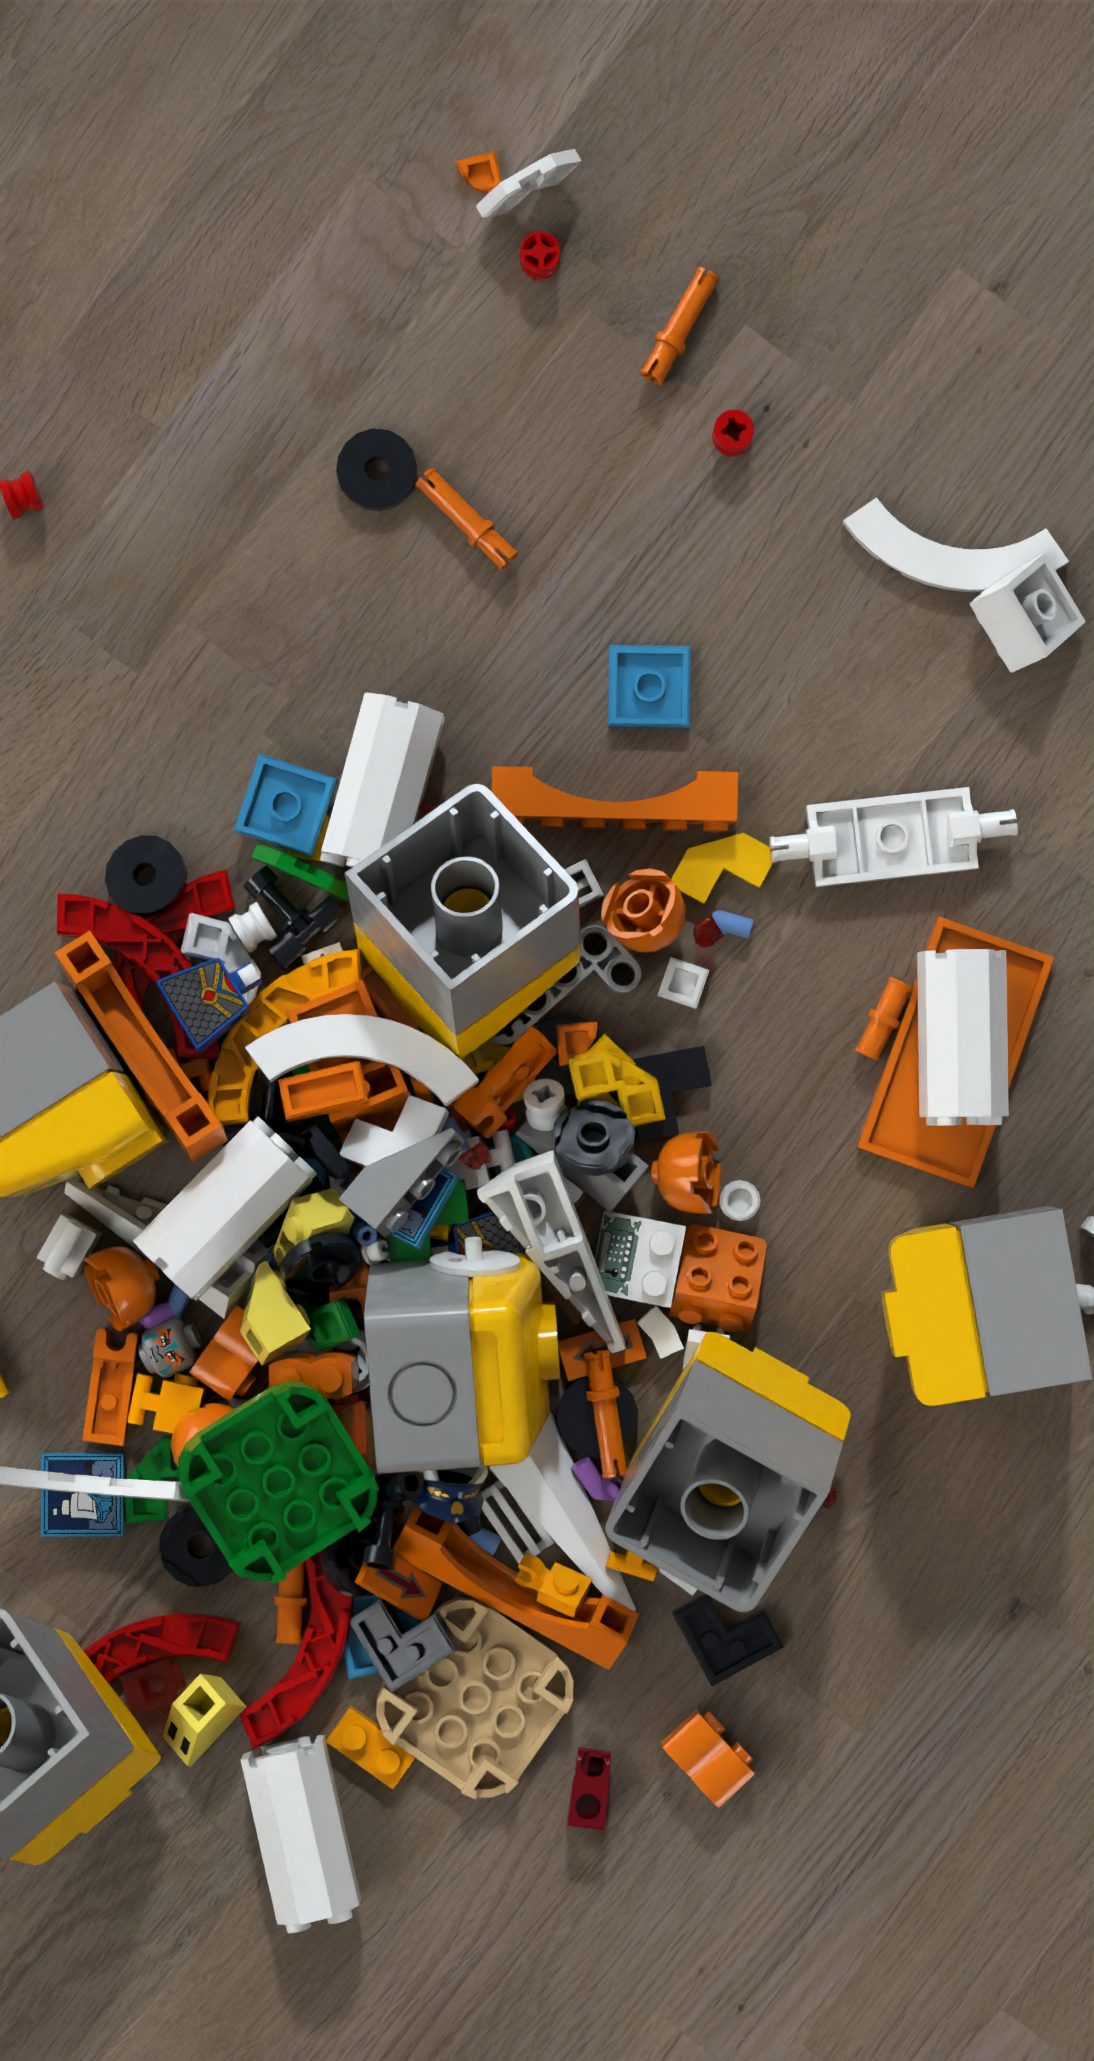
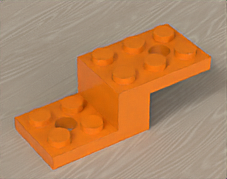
M363 979L286 1011L291 1023L325 1015L353 1014L378 1017ZM346 1057L320 1059V1061L308 1064L310 1072L355 1061H360L369 1104L327 1113L331 1124L339 1134L342 1144H344L355 1118L393 1132L409 1095L412 1096L401 1069L383 1062ZM350 1163L357 1177L364 1168Z

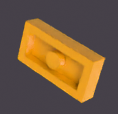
M351 1705L326 1739L328 1744L392 1790L415 1759L414 1756L397 1744L392 1745L382 1734L381 1727Z

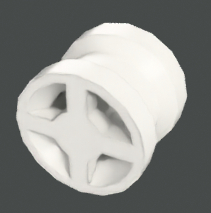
M258 902L251 904L248 912L243 915L234 914L229 917L231 925L249 953L256 950L258 943L261 941H271L277 937Z
M540 1079L529 1084L524 1090L523 1097L528 1124L540 1131L553 1130L554 1122L560 1113L566 1109L564 1103L565 1093L562 1085L551 1079Z

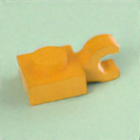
M527 1553L524 1554L518 1565L520 1571L515 1578V1581L521 1586L538 1591L537 1602L572 1618L576 1615L592 1583V1578L556 1562L551 1570H548L539 1558Z

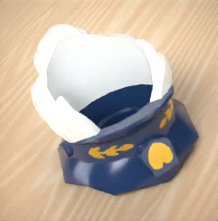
M481 1462V1467L418 1471L424 1476V1490L419 1498L411 1501L418 1505L427 1515L449 1523H459L480 1515L484 1499L479 1490L488 1475V1466H485L484 1462Z

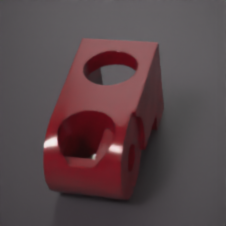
M578 1747L568 1806L567 1826L605 1831L611 1751Z

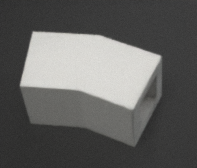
M656 1305L637 1321V1324L652 1339L660 1359L684 1349L674 1325Z

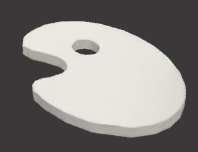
M468 1237L465 1239L466 1255L443 1251L433 1254L429 1259L432 1269L456 1276H498L515 1272L520 1268V1258L502 1250L482 1248L480 1237Z

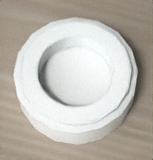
M742 1180L728 1183L720 1192L719 1204L723 1213L730 1219L737 1221L748 1220L754 1216L759 1209L761 1201L755 1186Z

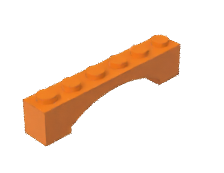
M492 766L491 792L523 826L524 821H540L541 828L556 829L564 828L565 822H581L582 829H605V822L622 823V829L646 830V823L663 824L662 830L686 831L687 824L703 825V831L727 832L728 825H735L737 822L738 772L697 771L695 781L674 792L645 800L610 802L581 798L557 790L534 777L533 767Z
M89 930L54 952L62 970L191 1162L194 1163L228 1141L222 1124L161 1041L91 931Z
M415 1505L392 1548L398 1551V1557L608 1670H610L626 1646L639 1616V1613L605 1595H602L600 1599L585 1597L574 1618L537 1602V1590L521 1586L515 1581L518 1572L484 1551L456 1523H449L429 1516L418 1505Z

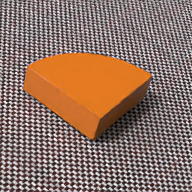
M495 151L456 160V166L462 179L471 188L480 193L488 194L502 182Z
M597 1022L556 1025L559 1066L568 1065L567 1057L587 1053L596 1037Z

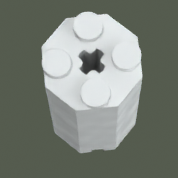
M364 694L322 846L321 862L338 867H344L346 862V866L352 868L417 822L445 721L444 713L408 701V704L397 702L396 697L388 695Z
M952 949L946 950L945 953H936V950L917 952L919 1117H926V1125H962V1117H966V1125H1002V1116H1009L1006 950Z
M257 1116L253 1122L250 1120L133 1242L153 1263H156L163 1270L162 1272L191 1299L197 1301L290 1206L292 1199L297 1198L313 1182L312 1179L317 1173Z
M317 1735L314 1744H311L310 1736H301L261 1747L263 1755L254 1758L253 1751L244 1753L241 1758V1764L277 1925H285L287 1933H297L311 1928V1922L327 1919L329 1924H335L351 1919V1910L359 1906L361 1896L325 1735Z

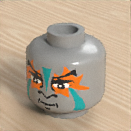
M171 1317L144 1331L142 1343L138 1345V1351L144 1366L151 1374L157 1373L161 1377L169 1378L174 1376L175 1373H180L193 1367L198 1360L197 1348L203 1344L200 1334L193 1324L186 1326L181 1319Z

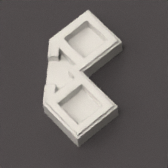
M575 149L549 154L500 182L476 205V208L482 218L507 214L533 190L558 185L580 165L582 160Z
M194 913L189 914L181 947L182 954L206 961L220 958L229 974L250 962L259 977L261 976L259 968L254 960L250 958L231 923ZM258 986L242 995L248 1005L256 997Z
M409 1095L393 1132L355 1118L339 1154L344 1161L364 1168L440 1133L449 1112L446 1108Z

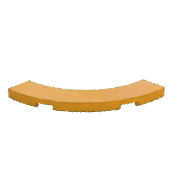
M360 949L336 952L311 960L308 964L298 967L287 975L284 974L276 979L248 1005L250 1013L230 1029L223 1041L222 1049L209 1083L207 1104L222 1126L247 1124L250 1121L251 1093L258 1072V1065L246 1051L245 1047L263 1035L290 1024L287 1010L362 980Z

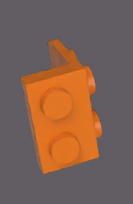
M689 1225L685 1233L677 1283L668 1316L679 1318L681 1321L689 1324L704 1323L718 1326L727 1332L741 1331L749 1333L757 1309L767 1248L766 1241L759 1237L703 1225Z

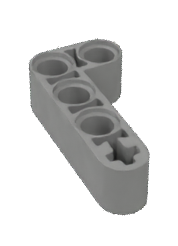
M598 925L588 926L580 932L581 958L575 966L577 974L574 980L565 984L557 981L544 992L546 1004L539 1011H531L527 1008L522 1011L521 1014L531 1020L525 1025L522 1024L520 1018L515 1021L511 1026L514 1032L511 1037L508 1038L505 1034L499 1037L494 1035L490 1040L502 1046L512 1045L531 1025L535 1026L593 972L612 992L628 994L639 984L641 968L637 961L606 928ZM590 934H598L605 939L607 948L601 955H589L583 948V941ZM618 964H625L631 967L634 972L632 983L627 986L615 984L611 979L613 967Z

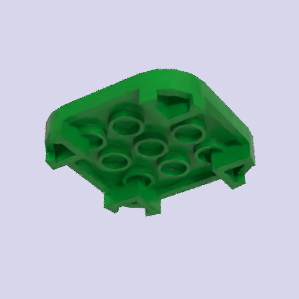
M285 1381L269 1387L197 1432L184 1445L178 1458L177 1475L186 1498L192 1504L228 1561L231 1569L240 1578L245 1577L253 1581H271L272 1584L287 1579L286 1572L356 1528L360 1533L372 1522L370 1517L377 1505V1492L379 1488L375 1477L330 1403L317 1388L300 1381Z

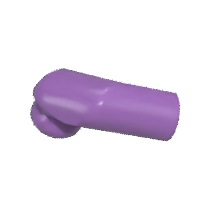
M588 1456L582 1457L572 1465V1470L592 1498L615 1502L624 1477L619 1475L612 1478L602 1477V1473L598 1472Z

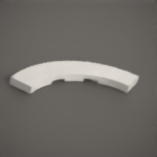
M877 497L842 522L853 538L876 559H880L907 578L945 590L983 592L992 584L1043 553L1046 554L1055 571L1069 563V560L1047 529L1021 542L992 549L954 548L936 543L911 531L892 516Z
M325 1015L300 1020L267 1033L245 1047L270 1083L300 1066L332 1057L366 1059L395 1066L423 1083L445 1106L479 1082L477 1076L460 1058L432 1037L404 1024L367 1015Z
M0 1466V1485L190 1502L186 1498L180 1482L114 1479L111 1477L70 1475Z

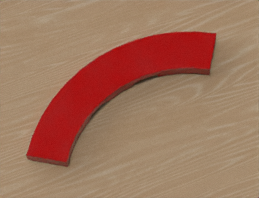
M225 869L205 875L185 884L180 900L167 912L143 918L157 927L176 944L185 934L189 914L194 913L214 918L220 914L236 910L228 871ZM117 953L112 965L142 1011L151 980L132 961Z
M58 893L56 931L58 936L78 938L90 930L99 944L120 953L139 967L155 984L157 989L156 981L192 967L187 957L182 954L174 942L141 916L135 913L132 914L101 899ZM165 1001L175 1028L178 1059H218L219 1040L198 1055Z
M321 1551L305 1560L309 1577L311 1614L309 1625L306 1628L302 1644L294 1659L295 1661L288 1672L273 1688L257 1701L247 1706L239 1715L253 1750L283 1734L311 1710L332 1681L343 1658L350 1634L351 1624L349 1620L353 1617L354 1597L351 1598L338 1592L327 1581L321 1566Z
M201 1613L160 1615L118 1628L98 1639L83 1651L108 1683L131 1668L163 1657L195 1656L227 1663L242 1622Z

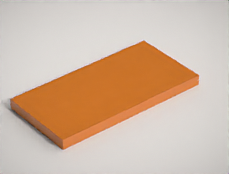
M937 917L925 951L936 950V953H945L946 950L952 949L1006 950L1009 1089L1054 957L951 920ZM916 976L856 1148L974 1189L996 1125H966V1117H962V1125H926V1117H919L918 979Z

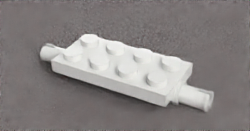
M969 787L807 805L805 808L808 829H806L805 834L780 837L771 836L769 837L770 849L787 848L772 851V863L808 858L809 862H812L816 888L976 870L979 868L977 843H981V838L1017 836L1018 828L1017 823L1000 824L1013 822L1017 819L1014 809L979 814L977 810L973 811Z

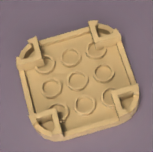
M456 1597L443 1602L429 1617L440 1612L461 1648L393 1692H390L385 1682H383L377 1695L376 1717L382 1734L392 1745L397 1744L461 1789L462 1794L475 1800L477 1797L492 1798L505 1792L508 1794L519 1783L518 1779L565 1713L568 1714L574 1700V1681L567 1662L553 1648L503 1613L473 1597Z

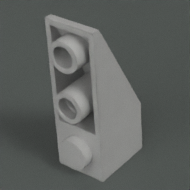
M526 1120L515 1133L539 1154L554 1150L552 1145L553 1130L540 1131L534 1129ZM591 1131L584 1134L583 1138L588 1142L596 1143L603 1140L604 1136L599 1132ZM632 1153L626 1164L616 1171L600 1176L581 1175L566 1168L558 1159L562 1173L608 1212L613 1210L648 1167L645 1162Z
M449 1128L367 1165L345 1190L339 1200L386 1238L390 1232L398 1231L405 1224L409 1216L408 1211L418 1199H424L432 1191L435 1185L434 1179L444 1167H450L456 1162L462 1152L461 1146L465 1141L453 1128Z

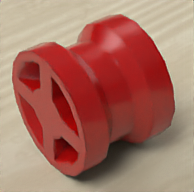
M536 231L530 233L523 239L520 245V264L522 270L527 276L535 280L550 278L556 273L560 263L558 241L547 232Z
M740 410L723 412L716 419L713 427L712 442L715 448L721 454L728 457L743 454L750 447L754 435V424L751 418Z
M30 470L21 473L19 479L13 481L4 479L0 481V490L13 520L21 518L23 512L30 509L36 512L44 509L41 495Z

